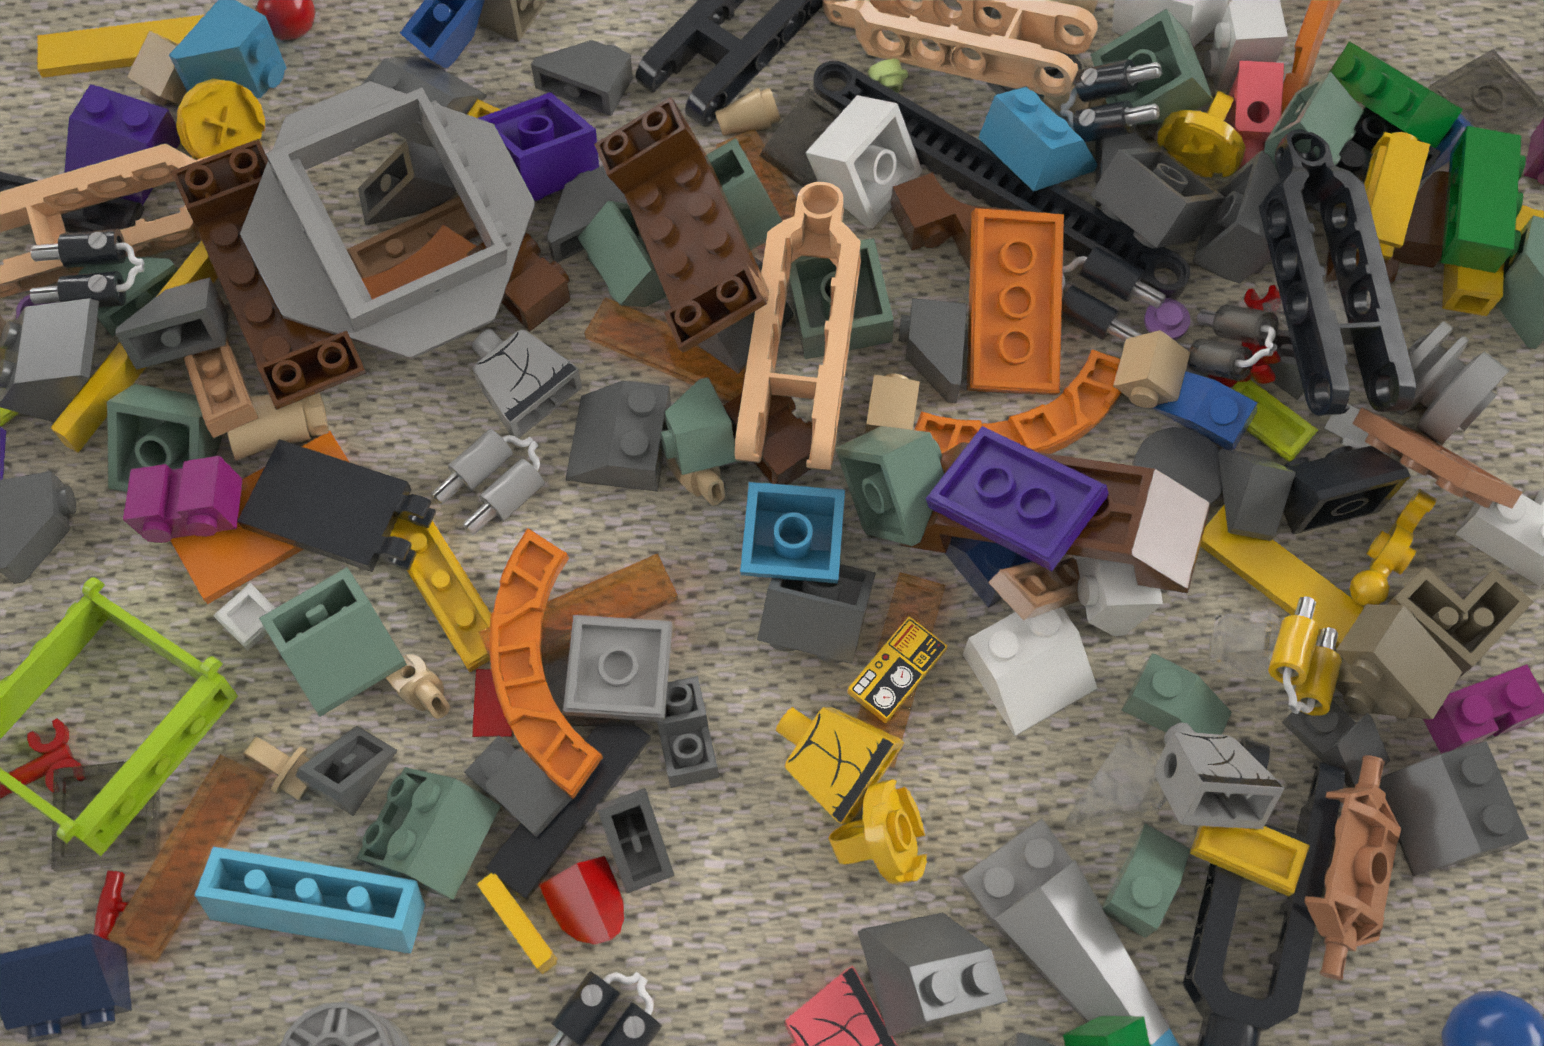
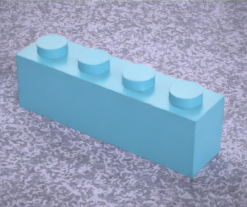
M219 847L212 848L195 893V897L210 920L409 954L412 952L425 908V903L416 880Z

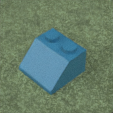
M218 0L169 54L187 92L198 83L210 79H220L242 85L249 89L258 99L270 87L275 88L281 83L287 69L266 16L236 0Z
M1027 87L994 96L978 138L1032 191L1046 188L1096 170L1098 164L1084 140L1069 127L1063 118L1057 116L1043 103L1035 92Z
M749 482L740 575L838 583L845 490Z

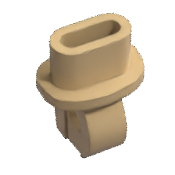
M665 456L669 469L687 491L697 497L703 495L712 506L718 505L724 500L725 489L724 483L720 478L719 466L682 475L675 458L667 460Z
M406 654L403 658L407 665L387 676V681L407 704L420 711L427 709L435 719L443 718L449 712L450 705L443 695L444 686L442 681L434 672L429 670L426 663L419 656Z
M259 737L253 738L243 752V755L278 776L271 787V791L278 794L283 790L300 801L309 789L296 777L298 768L310 760V758L305 756L307 749L300 746L289 757Z

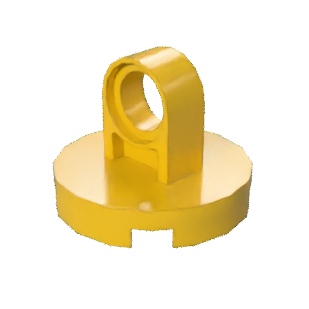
M890 779L874 783L867 788L863 800V819L848 822L838 827L829 835L828 839L840 864H852L873 859L879 873L889 884L902 885L916 882L924 874L927 854L918 855L916 838L925 836V831L918 807L910 791L906 787L896 789L897 780Z

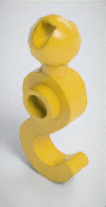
M1418 489L1401 511L1389 533L1381 530L1366 552V555L1373 558L1369 565L1370 569L1358 572L1352 578L1349 588L1352 599L1359 605L1364 607L1366 605H1379L1387 599L1390 589L1387 578L1392 571L1401 575L1415 556L1416 550L1409 547L1414 538L1413 531L1426 512L1429 513L1436 504L1437 499Z

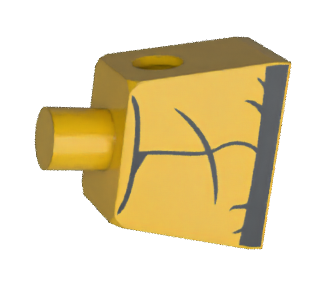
M791 707L783 715L776 727L777 733L796 746L785 762L784 767L840 824L853 821L863 807L867 788L881 780L905 743L901 739L833 707H823L813 721L794 707Z

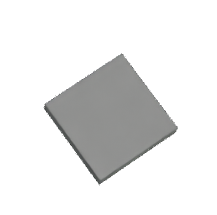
M573 615L563 708L564 715L665 722L672 621Z

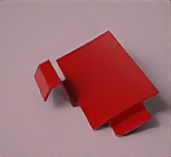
M476 669L472 737H512V729L505 718L496 694L491 669Z

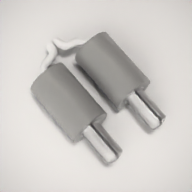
M488 429L448 465L452 475L431 492L433 499L438 504L443 505L463 486L469 491H473L513 455L507 442H512L520 447L529 446L528 455L533 462V466L523 458L517 461L479 495L483 505L463 522V526L469 534L475 535L495 516L504 522L545 485L543 478L537 472L540 467L539 458L535 454L538 444L531 437L526 440H520L512 435L501 437L494 430Z

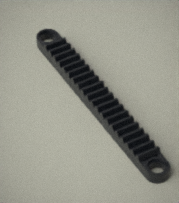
M828 61L817 67L813 77V95L816 101L825 108L840 115L857 95L898 104L920 165L927 166L930 172L934 174L939 173L947 182L956 183L959 189L963 191L968 190L973 197L978 200H985L986 204L992 208L1064 214L1063 249L1067 252L1071 250L1076 257H1088L1097 246L1144 272L1141 282L1163 293L1165 298L1174 300L1183 293L1190 278V267L1187 261L1179 254L1167 247L1150 248L1143 245L1134 237L1133 233L1135 230L1130 226L1108 217L1099 208L1057 184L1032 191L982 141L841 61ZM830 78H837L842 80L846 86L839 91H830L823 86V82ZM1161 268L1169 269L1175 273L1177 282L1171 285L1160 283L1156 279L1154 272Z

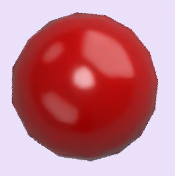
M259 0L255 11L266 16L274 37L280 40H295L305 36L312 28L316 13L313 0Z

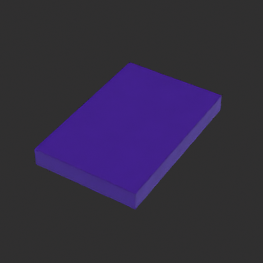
M982 426L926 497V502L930 509L1053 571L1109 494L1107 485Z

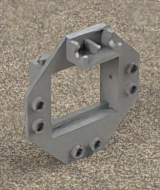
M371 81L285 116L273 150L266 153L268 163L240 233L283 318L334 335L347 330L352 341L409 360L495 321L529 220L535 208V201L493 123L441 106L436 100L430 102L422 87L406 94ZM420 121L478 230L486 249L372 299L305 170Z

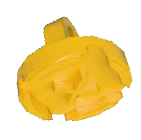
M210 79L196 84L184 95L177 110L176 129L182 146L192 158L198 160L219 154L256 139L260 141L262 131L265 132L266 120L260 102L249 89L233 81Z
M1218 91L1206 113L1194 110H1181L1171 113L1164 119L1158 131V145L1160 147L1164 145L1168 150L1167 153L1197 176L1212 178L1214 173H1222V177L1232 175L1238 170L1246 149L1242 137L1231 125L1224 122L1234 98Z

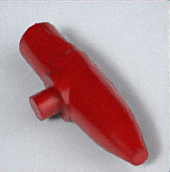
M110 870L107 871L104 887L99 896L94 924V935L110 941L119 913L128 912L129 902H122L121 897L125 874L120 871Z

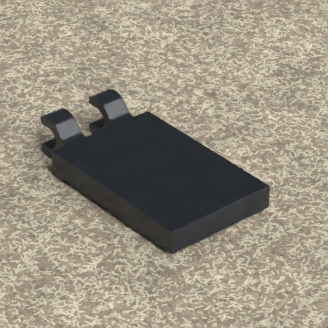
M279 439L237 522L243 529L373 572L378 560L390 563L401 569L410 570L417 552L410 549L411 542L399 537L390 536L398 518L424 528H429L436 510L430 508V499L410 494L412 489L408 481Z

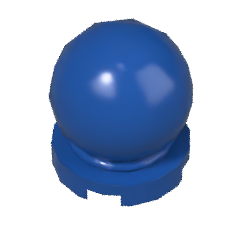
M1479 991L1461 1000L1452 1009L1441 1032L1442 1046H1544V1017L1539 1010L1522 998L1503 991Z

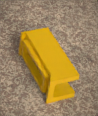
M1385 132L1372 149L1371 153L1373 155L1364 181L1384 259L1388 260L1392 257L1394 247L1401 248L1403 246L1430 144L1417 141L1415 136L1404 132L1392 134Z

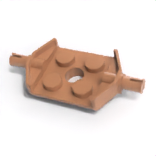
M1367 755L1362 757L1358 784H1355L1354 788L1349 787L1326 793V798L1338 799L1343 803L1341 817L1338 818L1335 825L1336 844L1332 864L1327 869L1325 875L1326 894L1325 898L1305 896L1304 901L1319 934L1324 937V944H1326L1322 968L1319 974L1333 980H1343L1348 951L1356 952L1357 946L1379 941L1384 922V911L1401 827L1385 799L1386 793L1379 788L1385 761L1375 756Z

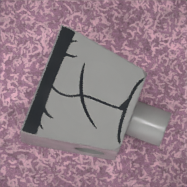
M488 329L480 333L472 343V349L482 358L472 368L477 384L509 434L518 439L582 388L578 368L526 330H518L503 342L493 330Z
M1178 723L1169 728L1164 736L1166 746L1155 766L1154 775L1180 824L1263 829L1285 789L1283 785L1235 738L1228 735L1195 733L1187 723Z

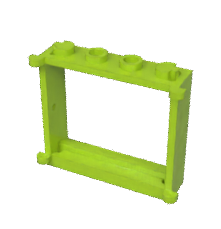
M92 577L82 587L84 596L78 603L74 602L66 611L65 617L46 637L40 639L32 647L30 655L17 669L0 681V739L74 660L107 620H110L197 680L75 821L0 768V784L60 826L56 832V836L67 844L75 837L95 853L102 856L235 701L238 695L227 680L217 673L223 665L220 660L210 656L204 662H201L101 595L99 592L105 584L99 579Z

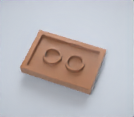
M1363 407L1352 423L1368 433L1365 439L1366 443L1389 455L1391 453L1401 458L1399 461L1401 464L1424 476L1426 474L1437 479L1436 485L1458 497L1463 498L1465 496L1486 508H1489L1494 501L1512 509L1523 493L1418 431Z

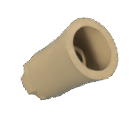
M321 392L276 410L270 395L251 396L259 418L227 432L236 461L275 448L279 439L289 443H297L311 440V436L329 433V427Z

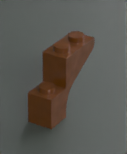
M1434 172L1417 192L1403 246L1401 248L1394 247L1390 260L1384 259L1390 284L1396 279L1399 262L1434 268L1442 257L1449 172ZM1328 250L1325 288L1340 291L1330 250ZM1356 251V265H1357V266H1358V264H1359V258H1360V256H1359V251Z
M933 172L892 187L890 209L911 250L913 251L924 246L929 249L935 248L943 244L949 237H952L969 271L971 216L975 208L1036 212L964 204L950 196L941 187Z

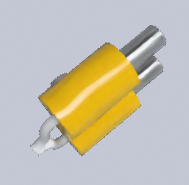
M1305 596L1299 598L1295 614L1287 616L1282 620L1274 651L1269 656L1270 665L1268 672L1273 679L1283 683L1289 696L1288 707L1292 709L1293 713L1298 714L1301 711L1308 715L1321 716L1330 710L1342 658L1334 651L1338 632L1333 628H1323L1318 644L1315 646L1319 634V627L1312 620L1316 602L1313 598Z

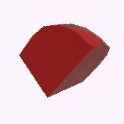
M605 855L576 863L539 885L551 914L561 929L575 940L595 945L610 941L620 933L624 922V904L617 881Z

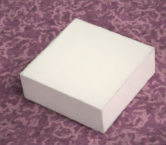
M249 583L213 616L249 651L267 634L259 617L272 611L275 607Z

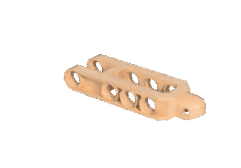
M823 0V10L828 20L839 26L856 29V38L870 56L883 59H898L901 63L1015 89L1027 87L1037 94L1050 97L1063 96L1069 92L1078 72V64L1074 63L1072 59L1063 53L1075 55L1084 53L1089 49L1098 29L1095 17L1088 10L1050 0H956L961 5L962 10L950 9L943 0H922L921 2L912 0ZM983 7L995 8L1000 12L1002 18H990L983 11ZM833 11L840 13L841 16L836 18L833 15ZM1072 24L1078 26L1083 31L1084 36L1075 37L1066 32L1064 25ZM882 30L894 32L899 37L900 42L888 40L882 34ZM929 39L934 41L940 47V51L929 50L923 45L921 40ZM970 48L975 50L981 59H969L964 55L962 49ZM1044 68H1057L1062 72L1064 78L1050 77Z
M162 144L1 191L0 232L31 224L36 245L58 243L59 235L66 233L61 214L174 182L170 171L205 158L194 160L183 152L167 144ZM185 205L179 208L180 213L149 222L145 219L135 221L136 226L120 230L125 243L133 248L135 257H147L201 241L200 235ZM31 252L2 260L3 265H0V298L29 291L32 288L58 283L59 277L77 275L84 267L66 268L62 264L61 259L34 261L31 257Z
M813 182L804 186L797 195L794 217L783 220L767 233L761 274L769 289L767 304L756 310L754 315L735 438L736 460L760 463L765 442L771 396L780 395L814 399L812 442L806 467L808 469L831 471L861 265V241L848 226L842 223L844 213L843 193L837 186L831 183ZM800 256L827 258L836 266V275L831 279L829 321H825L824 328L825 349L823 365L819 364L817 378L775 373L791 264Z

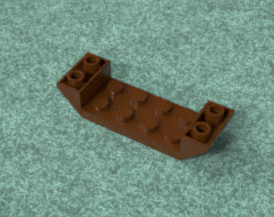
M672 97L664 100L594 144L607 176L619 188L627 200L671 308L665 311L664 314L678 348L683 353L767 304L769 289L715 171Z
M259 139L170 172L248 343L276 410L364 375L366 371L347 330L334 335L282 317L240 235L268 163L264 149Z
M962 442L942 453L940 463L944 474L968 443ZM1040 453L1107 485L1109 495L1065 554L1133 565L1137 585L1188 593L1210 510V503L1155 468ZM932 510L921 541L914 546L902 543L900 545L947 553L952 536L996 542Z

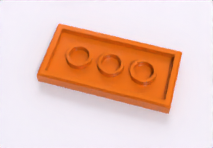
M975 208L972 211L966 391L1057 395L1060 393L1064 214Z
M331 431L302 446L349 462ZM265 467L242 480L238 519ZM238 522L237 529L219 531L212 536L192 535L172 538L170 540L207 604L304 550L243 529Z

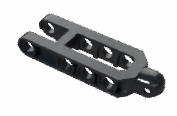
M698 0L642 57L636 70V80L654 93L673 73L677 75L699 53L716 66L692 90L685 106V113L700 125L707 127L716 119L715 111L725 108L823 7V0H779L741 40L720 25L726 19L730 21L735 16L734 11L744 0Z
M1302 129L1292 130L1279 141L1275 150V162L1280 180L1272 186L1258 207L1308 408L1317 416L1341 415L1350 409L1347 406L1350 388L1345 366L1348 365L1344 345H1354L1366 396L1371 407L1378 412L1406 410L1412 405L1415 398V377L1364 183L1348 170L1334 166L1329 144L1322 137ZM1311 139L1310 151L1308 153L1298 151L1295 146L1297 141ZM1316 146L1320 149L1318 158L1313 151V148ZM1304 205H1311L1321 214L1348 323L1338 324L1335 310L1330 309L1323 282V277L1326 273L1324 266H1319L1312 238L1315 229L1313 223L1308 222ZM1346 207L1348 208L1349 213L1347 224L1345 222ZM1357 248L1359 250L1360 256L1358 266L1356 265ZM1368 291L1370 293L1371 298L1369 310L1367 308L1366 301ZM1390 378L1393 382L1394 388L1392 397L1389 394ZM1328 385L1330 387V398L1328 396Z
M1243 738L1240 744L1267 769L1270 757L1269 745ZM1316 761L1312 765V768L1316 769L1312 778L1307 804L1300 810L1296 833L1265 824L1270 829L1310 846L1294 894L1287 897V901L1280 905L1279 914L1284 915L1277 950L1270 953L1268 964L1273 965L1267 998L1263 1000L1231 991L1222 978L1243 877L1210 863L1182 984L1203 1018L1197 1046H1259L1261 1032L1298 1013L1316 927L1304 901L1305 896L1322 897L1340 807V801L1338 799L1326 798V793L1343 789L1345 781V771L1343 768L1321 761Z

